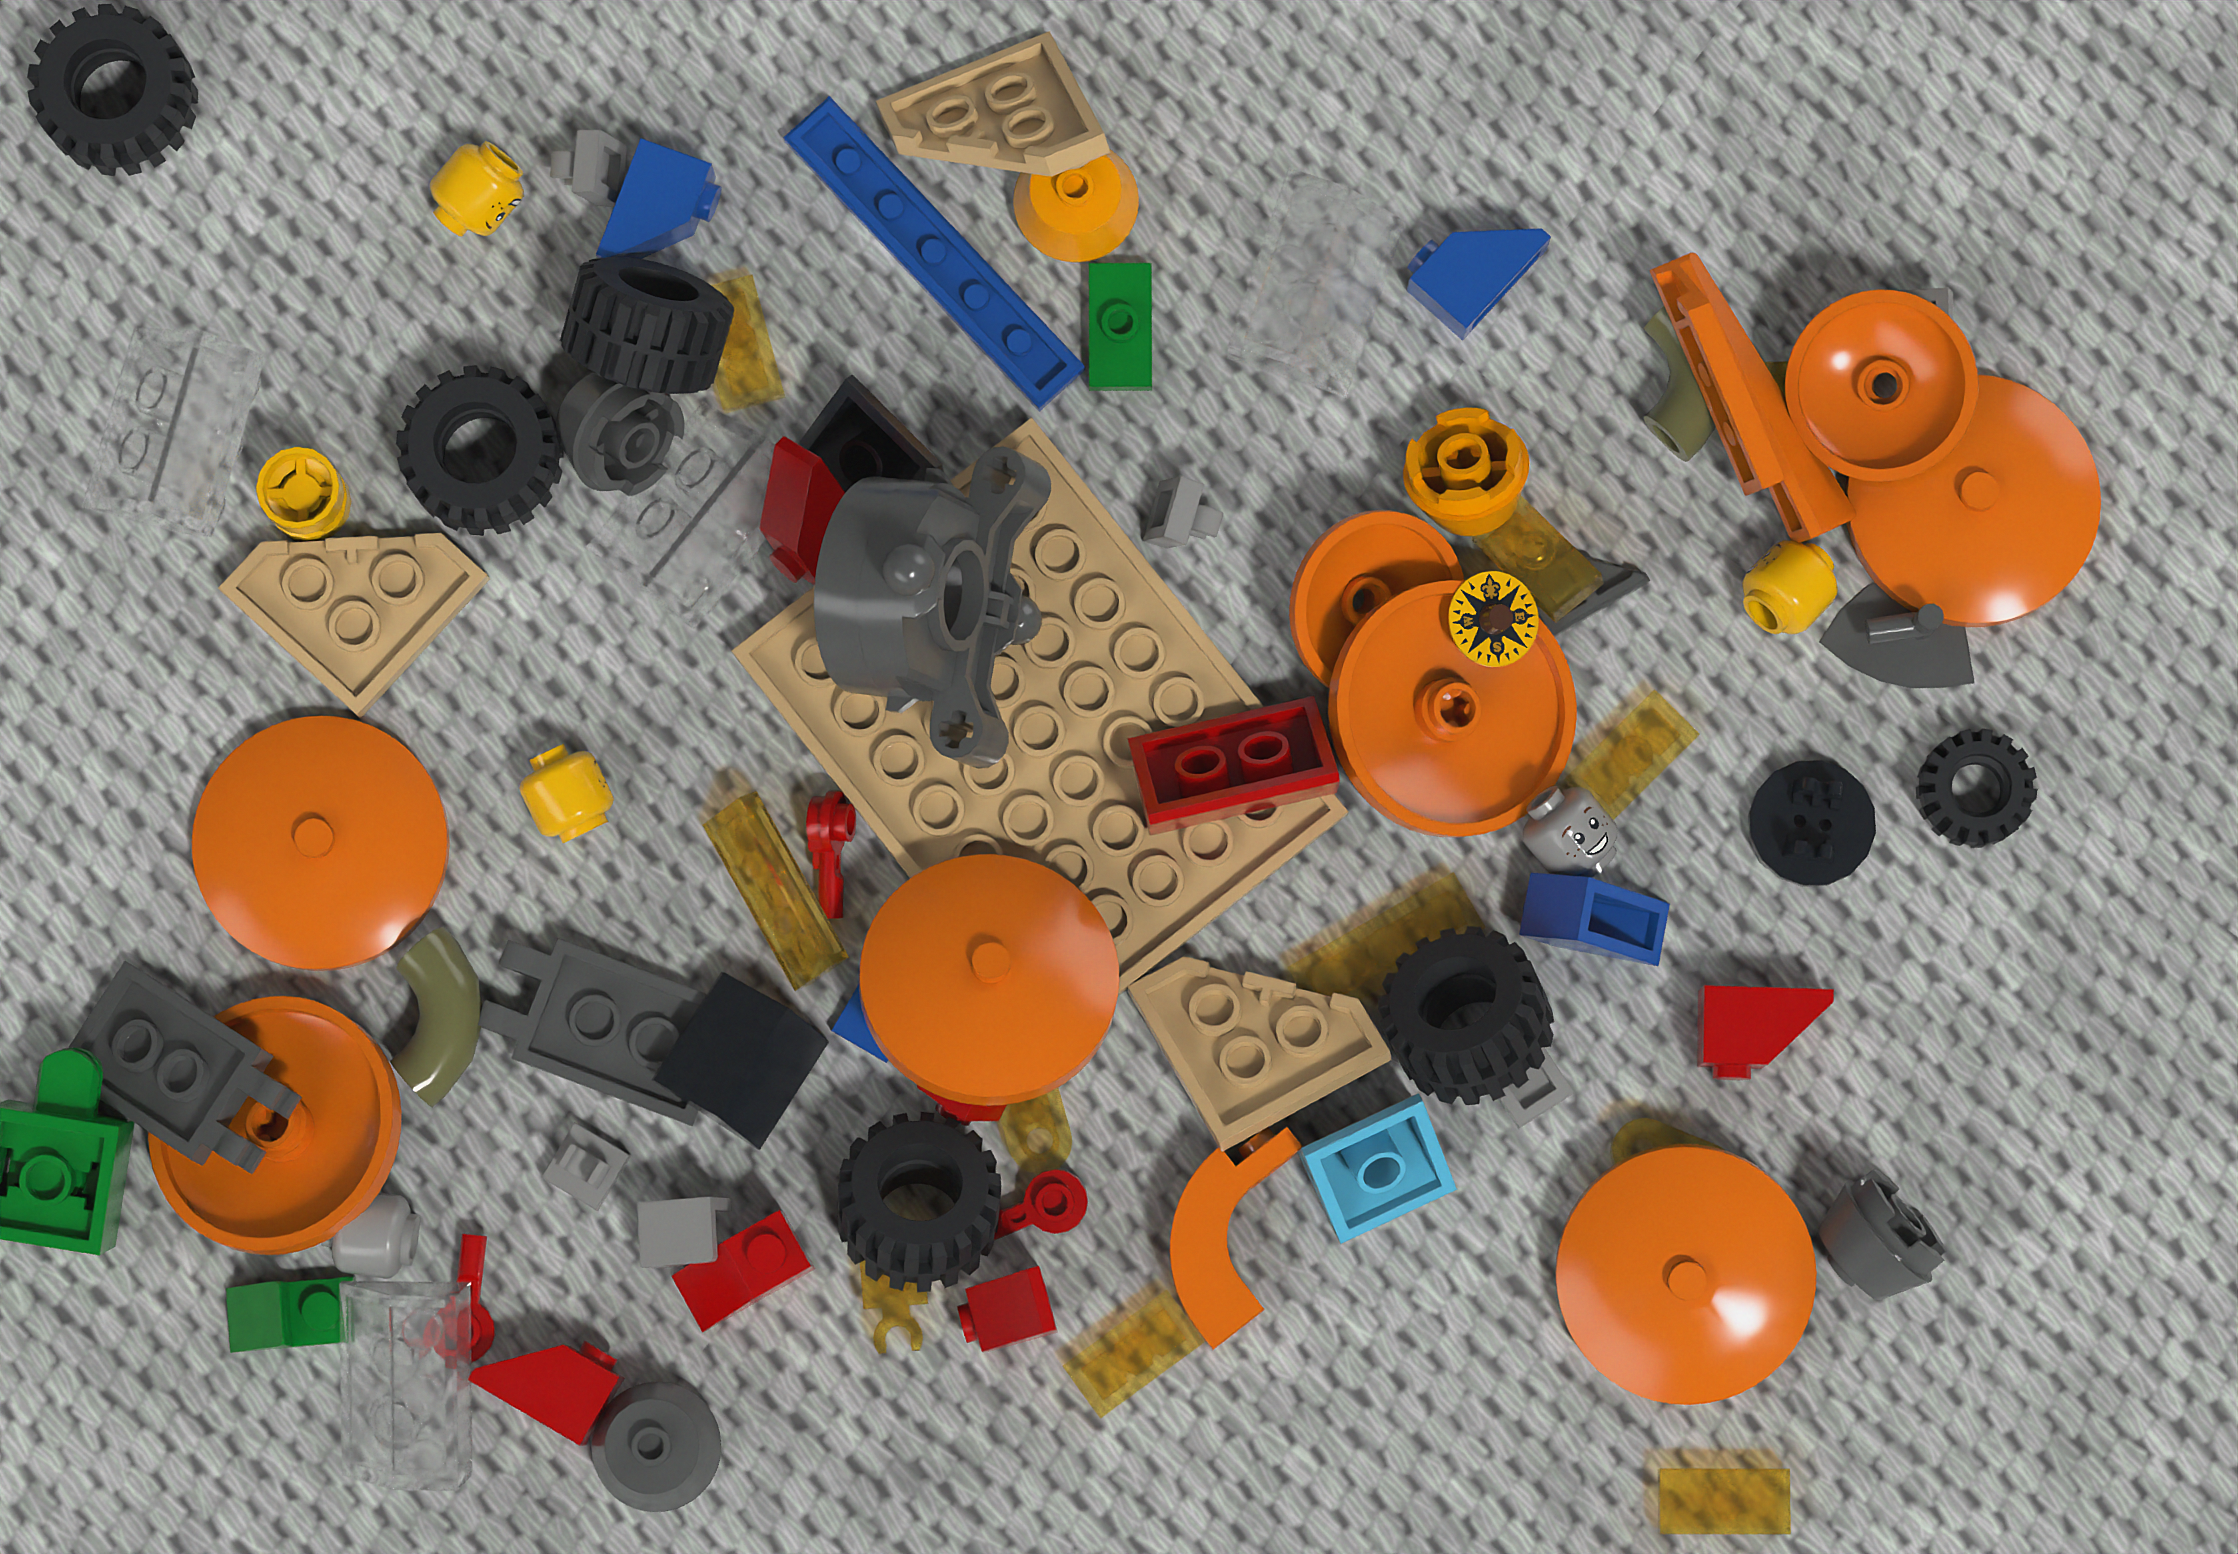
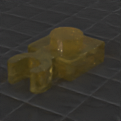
M865 1260L860 1262L863 1309L882 1308L883 1319L876 1326L873 1337L878 1354H887V1334L894 1327L906 1328L911 1335L912 1351H921L924 1341L923 1331L919 1323L911 1317L910 1306L929 1305L928 1292H917V1283L905 1282L903 1291L889 1288L890 1277L882 1275L876 1282L865 1275Z

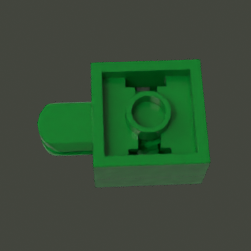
M71 1047L47 1055L39 1065L34 1103L9 1099L0 1102V1240L99 1256L116 1247L135 1122L127 1118L97 1114L104 1072L101 1061L88 1050L80 1047ZM10 1158L9 1171L7 1172L8 1162Z

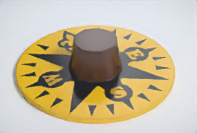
M1487 571L1473 575L1457 588L1451 599L1448 611V624L1451 636L1458 649L1477 664L1488 667H1500L1516 662L1531 648L1538 631V610L1533 596L1522 582L1509 574Z

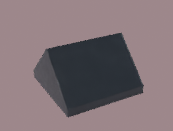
M854 375L844 380L798 443L823 460L845 493L856 482L867 477L925 481L927 468L940 469L944 472L943 464Z
M721 972L653 1076L652 1081L757 1150H760L829 1041L790 1008L727 973Z

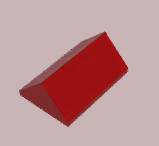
M1314 696L1127 738L1149 836L1335 794L1340 784L1339 772Z

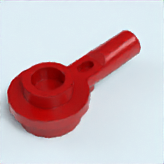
M829 790L825 796H813L809 802L806 816L808 849L813 853V869H819L818 918L825 919L843 918L844 878L841 874V851L845 842L853 840L856 830L855 808L852 804L846 803L843 792L839 790Z
M1061 1169L1043 1171L1034 1177L1026 1188L1024 1201L999 1211L998 1231L994 1235V1241L1031 1225H1035L1044 1232L1054 1234L1070 1231L1081 1222L1086 1214L1088 1196L1085 1186L1077 1176L1069 1171Z
M462 1234L454 1301L441 1307L434 1316L430 1328L431 1341L437 1353L447 1361L457 1364L473 1363L484 1357L491 1349L496 1336L495 1322L490 1312L480 1303L487 1236Z

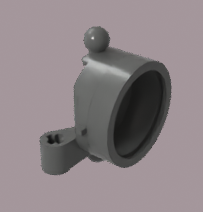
M1004 446L994 447L983 453L976 462L972 474L969 497H965L959 489L954 487L946 474L940 469L927 468L925 481L885 477L863 478L851 486L839 501L828 523L819 553L814 588L815 630L821 658L834 683L849 693L887 697L885 710L894 713H903L917 701H934L930 721V739L933 747L941 755L977 769L989 768L998 763L1004 756L1009 744V732L1001 717L991 689L995 656L999 655L1010 644L1020 645L1029 643L1038 635L1042 626V614L1037 604L1029 597L1022 595L1023 590L1010 573L1015 540L1034 515L1047 503L1051 493L1050 476L1040 463L1014 449ZM1011 478L1015 479L1013 485L1009 484ZM967 732H973L971 738L966 737Z

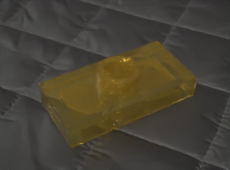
M753 274L711 285L725 295L734 307V315L715 377L724 413L786 398Z
M1520 496L1514 513L1502 526L1486 534L1471 536L1473 543L1504 573L1517 578L1527 587L1536 605L1555 623L1604 584L1602 573L1522 496Z
M1654 689L1563 781L1570 788L1577 786L1589 790L1610 817L1615 820L1700 733Z
M1166 1290L1064 1364L1063 1368L1101 1419L1197 1349L1205 1341L1168 1290Z
M1658 1468V1534H1791L1790 1469Z

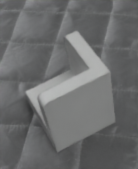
M709 1196L637 1202L640 1267L676 1268L686 1267L688 1264L715 1262L718 1258L715 1213L732 1211L731 1198Z

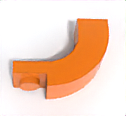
M1269 1127L1256 1134L1238 1149L1245 1160L1237 1166L1218 1147L1197 1168L1179 1199L1170 1234L1169 1253L1173 1283L1187 1317L1212 1351L1265 1310L1232 1265L1227 1247V1230L1232 1212L1243 1196L1294 1157L1303 1147L1288 1127L1276 1136Z

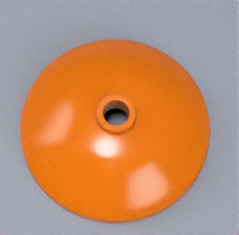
M1879 289L1855 293L1823 309L1809 322L1798 337L1792 349L1785 376V395L1788 413L1805 446L1814 456L1833 470L1852 478L1874 482L1896 481L1918 475L1947 457L1966 434L1976 410L1979 394V376L1976 359L1968 339L1958 324L1945 311L1920 296L1897 290ZM1881 373H1889L1897 381L1895 393L1888 398L1879 396L1874 389V381Z
M1371 510L1357 513L1344 518L1326 530L1314 542L1301 561L1292 585L1289 604V620L1293 641L1300 658L1312 675L1330 689L1335 663L1348 636L1366 614L1382 601L1406 589L1432 582L1447 580L1465 581L1461 565L1450 544L1435 528L1425 521L1391 510ZM1362 589L1364 603L1359 609L1355 610L1353 598L1356 592Z

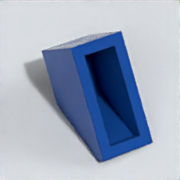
M640 138L596 252L597 258L631 257L643 259L693 236L700 219L710 222L716 211L722 190L721 186L714 184L716 175L712 163Z
M1542 228L1452 232L1440 246L1435 241L1430 240L1416 254L1407 267L1413 273L1409 279L1407 292L1463 341L1544 254L1548 248L1551 236Z
M1530 873L1519 936L1554 947L1659 966L1670 904L1591 877Z

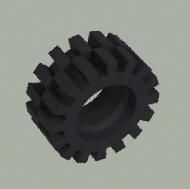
M1983 728L1978 732H1971V729L1960 731L1955 736H1949L1927 756L1917 776L1919 778V786L1916 787V799H1920L1922 808L1919 811L1923 819L1928 818L1934 826L1931 830L1939 837L1943 834L1950 839L1949 843L1957 846L1966 844L1971 845V848H1982L1985 845H1994L2003 841L2018 830L2020 825L2028 819L2033 811L2030 809L2031 804L2037 798L2038 789L2033 788V780L2037 778L2035 768H2029L2025 761L2029 757L2023 748L2020 750L2014 748L2011 745L2013 739L2003 734L2001 737L1992 735L1993 730ZM1980 765L1988 768L1996 776L2000 786V795L1996 805L1991 810L1973 813L1965 810L1956 802L1952 792V782L1955 774L1962 767Z

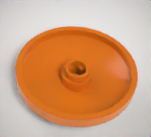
M1978 374V401L1972 422L1960 443L1941 462L1918 475L1906 479L1874 482L1847 476L1845 483V495L1856 512L1855 518L1846 523L1853 548L1868 575L1889 597L1912 612H1918L1926 604H1935L1943 611V624L1961 627H1988L2015 621L2033 613L2055 598L2074 579L2086 561L2096 538L2101 510L2100 483L2092 454L2077 427L2066 414L2040 393L2022 384L2000 377Z
M1457 580L1432 582L1406 589L1382 601L1369 611L1350 633L1339 653L1330 682L1328 715L1333 744L1346 775L1360 795L1379 813L1402 827L1424 835L1452 838L1481 835L1496 831L1527 815L1526 809L1529 803L1542 791L1554 786L1562 774L1571 753L1577 720L1575 687L1569 665L1557 640L1539 617L1537 635L1531 648L1522 658L1509 665L1500 667L1483 666L1467 658L1458 649L1453 641L1448 624V611L1451 599L1457 588L1464 582Z
M306 716L290 719L272 725L245 740L226 757L210 778L198 804L192 832V859L195 876L207 906L221 926L235 940L255 954L286 967L308 971H332L354 967L384 955L405 940L424 920L440 892L447 870L450 848L448 820L441 795L433 779L420 761L405 746L387 733L369 724L337 716Z
M977 854L946 860L928 867L911 877L889 896L873 919L865 937L860 960L859 994L865 1021L873 1039L886 1058L904 1076L918 1086L949 1100L983 1106L1007 1105L1031 1100L1049 1093L1077 1075L1090 1062L1106 1038L1113 1021L1119 990V963L1111 933L1103 917L1087 896L1073 883L1051 869L1032 861L1006 855Z
M292 996L262 997L236 1004L213 1017L272 1054L273 1058L263 1073L291 1089L302 1098L288 1119L276 1111L267 1108L249 1095L242 1104L228 1128L267 1152L253 1174L238 1165L232 1164L214 1151H212L202 1166L148 1132L149 1153L153 1171L160 1189L174 1211L189 1226L205 1237L234 1250L250 1254L281 1255L299 1252L334 1237L345 1225L363 1213L379 1194L393 1166L401 1134L402 1111L397 1081L389 1061L376 1041L352 1019L327 1005L314 1000Z
M1674 1144L1650 1148L1617 1162L1596 1178L1579 1197L1565 1222L1558 1244L1555 1271L1561 1313L1575 1344L1587 1360L1610 1381L1631 1393L1657 1402L1680 1405L1705 1404L1727 1399L1754 1387L1772 1374L1791 1354L1808 1324L1814 1304L1817 1276L1815 1253L1811 1237L1801 1214L1786 1191L1769 1174L1747 1159L1729 1151L1698 1144Z

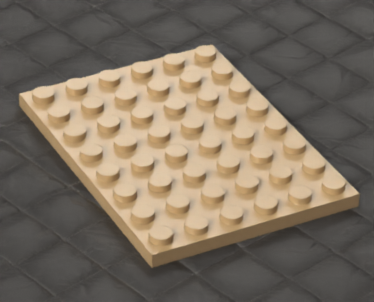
M1031 417L994 446L1014 449L1040 463L1047 470L1051 479V493L1047 503L1034 515L1014 544L1010 573L1023 590L1022 595L1029 597L1037 604L1042 614V626L1038 635L1029 643L1020 645L1010 644L999 655L995 656L991 689L1001 717L1009 732L1007 750L998 763L989 768L977 769L941 755L933 747L930 739V721L934 701H917L903 713H894L885 710L887 697L853 694L837 686L824 666L818 647L814 621L815 586L736 646L731 652L909 878L928 867L946 860L977 854H997L1026 859L1043 865L1060 874L1081 890L1097 908L1111 933L1119 963V996L1128 989L1129 985L1141 979L1345 818L1349 812L1335 794H1330L1149 836L1127 738L1254 710L1264 706ZM978 459L950 480L954 487L959 489L965 497H969L972 474ZM1011 478L1009 484L1013 485L1015 479ZM967 732L966 737L971 738L973 732Z

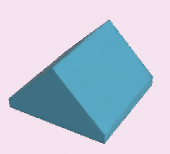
M1419 1093L1302 1147L1298 1152L1341 1244L1457 1190Z

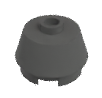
M596 373L584 377L574 385L564 398L556 419L558 441L582 483L596 491L620 490L627 496H633L647 490L662 478L668 468L662 465L661 462L670 449L673 437L678 436L683 439L685 429L683 412L679 404L671 398L670 394L632 388L606 379Z
M1873 1169L1857 1182L1846 1181L1818 1230L1823 1243L1830 1252L1827 1256L1828 1262L1837 1275L1849 1286L1852 1287L1856 1284L1873 1299L1882 1300L1931 1282V1272L1945 1261L1941 1256L1946 1252V1249L1924 1215L1922 1214L1917 1218L1913 1211L1899 1197L1894 1195L1900 1188L1884 1174Z
M668 1382L638 1384L617 1395L606 1406L598 1419L592 1439L593 1462L603 1485L620 1502L641 1511H671L692 1502L711 1483L721 1457L719 1427L709 1407L692 1391Z

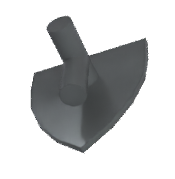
M1875 582L1862 589L1838 612L1819 641L1847 666L1881 682L1907 688H1946L1975 683L1966 628L1943 624V611L1935 604H1926L1918 612H1912L1904 608L1888 596Z

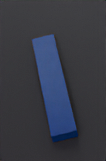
M830 96L783 137L784 142L1039 412L1085 371L1084 364Z

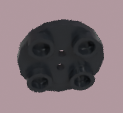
M1823 760L1796 761L1774 771L1756 791L1748 813L1749 839L1759 863L1769 869L1779 879L1801 887L1828 886L1850 876L1868 856L1876 834L1875 808L1864 785L1845 768ZM1796 816H1801L1804 819L1805 824L1803 827H1798L1794 824ZM1821 820L1829 822L1830 829L1828 831L1820 829L1819 822Z

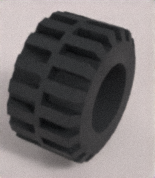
M98 4V15L90 16L85 7L72 12L76 22L67 27L59 19L49 28L55 36L53 41L49 44L40 39L34 52L41 61L39 65L29 64L27 78L34 85V89L27 91L29 102L37 112L35 117L43 130L65 156L69 155L77 165L87 170L90 169L91 165L95 166L101 175L115 176L116 168L122 167L130 176L142 173L139 163L149 159L154 167L165 162L166 159L160 152L168 145L175 151H178L185 140L179 132L183 126L189 129L193 128L196 115L190 106L191 103L198 104V89L192 82V79L195 78L194 72L171 34H168L161 23L153 17L149 16L146 20L138 9L126 5L123 12L118 13L112 4ZM114 61L133 62L145 69L146 84L144 92L138 103L130 111L112 119H96L84 115L80 107L81 91L87 78L96 69Z
M631 257L595 258L589 260V262H584L580 266L560 337L561 346L578 363L616 383L656 393H697L698 391L709 389L711 384H714L734 315V307L725 295L709 283L672 266Z
M477 365L463 366L464 375L456 377L448 370L437 375L441 383L432 390L424 384L415 393L420 400L415 408L407 405L401 416L406 425L404 431L397 430L396 445L401 450V456L397 457L400 471L406 478V484L423 508L433 518L435 516L438 517L445 526L456 531L459 527L466 528L470 535L484 536V529H494L497 534L511 531L510 523L520 519L522 524L525 525L535 517L531 511L538 504L545 508L553 497L549 491L552 483L559 484L563 471L559 466V458H564V453L557 438L556 423L539 394H535L529 384L518 376L514 379L509 378L505 370L492 366L489 373L481 372ZM480 418H492L506 423L513 430L517 445L513 460L502 474L487 482L466 483L455 479L448 472L444 462L445 449L449 439L459 427L469 421Z
M1467 926L1464 934H1457L1454 927L1440 930L1441 938L1430 942L1426 936L1415 943L1418 948L1416 952L1412 955L1403 952L1395 961L1399 969L1398 972L1386 974L1382 983L1386 995L1380 996L1378 1001V1010L1383 1018L1380 1020V1023L1409 1080H1414L1421 1092L1427 1096L1435 1092L1439 1101L1453 1104L1457 1096L1462 1098L1465 1105H1477L1480 1102V1096L1490 1094L1494 1101L1506 1096L1503 1089L1512 1083L1517 1088L1525 1084L1529 1080L1526 1071L1530 1067L1538 1070L1546 1059L1541 1048L1551 1047L1554 1036L1549 1025L1554 1023L1553 1011L1531 961L1527 959L1524 950L1516 942L1509 945L1506 936L1495 930L1485 937L1481 927ZM1475 1002L1493 1003L1482 1018L1469 1026L1454 1030L1440 1029L1448 1016L1462 1006Z
M921 1112L920 1121H909L907 1113L893 1115V1124L888 1128L881 1121L868 1128V1141L857 1137L850 1146L849 1159L843 1158L839 1172L838 1232L841 1242H848L847 1255L855 1265L865 1260V1275L876 1282L882 1275L890 1277L889 1288L901 1291L904 1289L905 1282L917 1283V1292H931L932 1282L941 1280L944 1288L950 1287L958 1283L959 1270L964 1271L970 1276L980 1266V1255L988 1257L994 1245V1235L998 1231L1002 1185L1001 1175L996 1173L997 1161L992 1151L982 1152L983 1139L974 1130L965 1136L961 1134L960 1121L948 1117L945 1124L934 1122L935 1113ZM927 1184L942 1190L952 1199L955 1205L940 1217L916 1221L897 1215L886 1206L883 1199L890 1192L901 1186Z

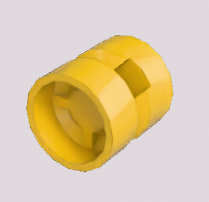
M293 447L281 450L266 461L258 475L256 492L259 505L278 529L295 541H323L325 538H330L341 530L349 517L352 501L348 485L330 461L313 449Z

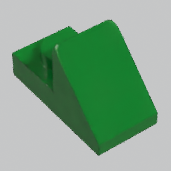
M356 1277L296 1282L272 1281L226 1288L230 1353L360 1342Z

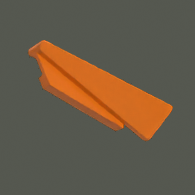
M1692 252L1649 270L1745 496L1769 488L1790 540L1797 543L1815 538L1853 520L1856 516L1855 509L1829 467L1814 456L1805 446L1791 421L1786 397L1699 256Z

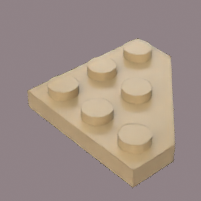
M1050 31L876 100L883 123L898 154L1052 177L1067 170L1080 168L1089 161L1111 153L1105 134Z
M442 533L415 534V536L378 538L377 536L325 538V541L288 542L287 540L260 542L218 589L361 719L484 587L490 578Z
M1185 956L1128 986L1131 999L1221 1152L1391 1060L1389 1048L1358 998L1333 993L1332 997L1296 988V983L1247 971L1245 975L1212 968L1209 966V962Z

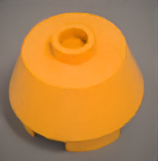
M1111 149V153L1089 161L1080 168L1067 170L1052 177L1020 172L1014 188V214L1023 235L1040 252L1065 262H1086L1098 259L1112 252L1129 235L1138 214V188L1127 164Z
M1466 407L1438 414L1436 416L1437 424L1424 432L1417 442L1412 437L1408 444L1403 468L1405 489L1411 500L1445 531L1460 536H1477L1491 532L1502 526L1512 516L1517 507L1529 473L1530 461L1527 448L1513 428L1510 429L1506 425L1490 419L1489 412L1485 409Z

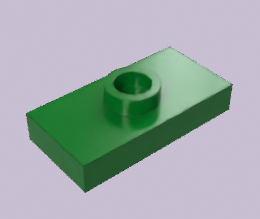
M1089 263V391H1152V263Z

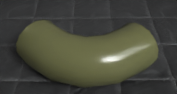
M1663 306L1646 324L1644 330L1658 343L1666 355L1670 375L1665 393L1658 403L1644 416V422L1649 430L1676 457L1687 462L1704 446L1716 426L1665 306Z
M439 927L423 937L401 958L396 966L397 971L409 983L418 998L420 1017L414 1036L404 1049L390 1060V1063L410 1088L432 1108L449 1093L473 1061L482 1027L478 1025L482 1009L478 976L457 940L445 927Z

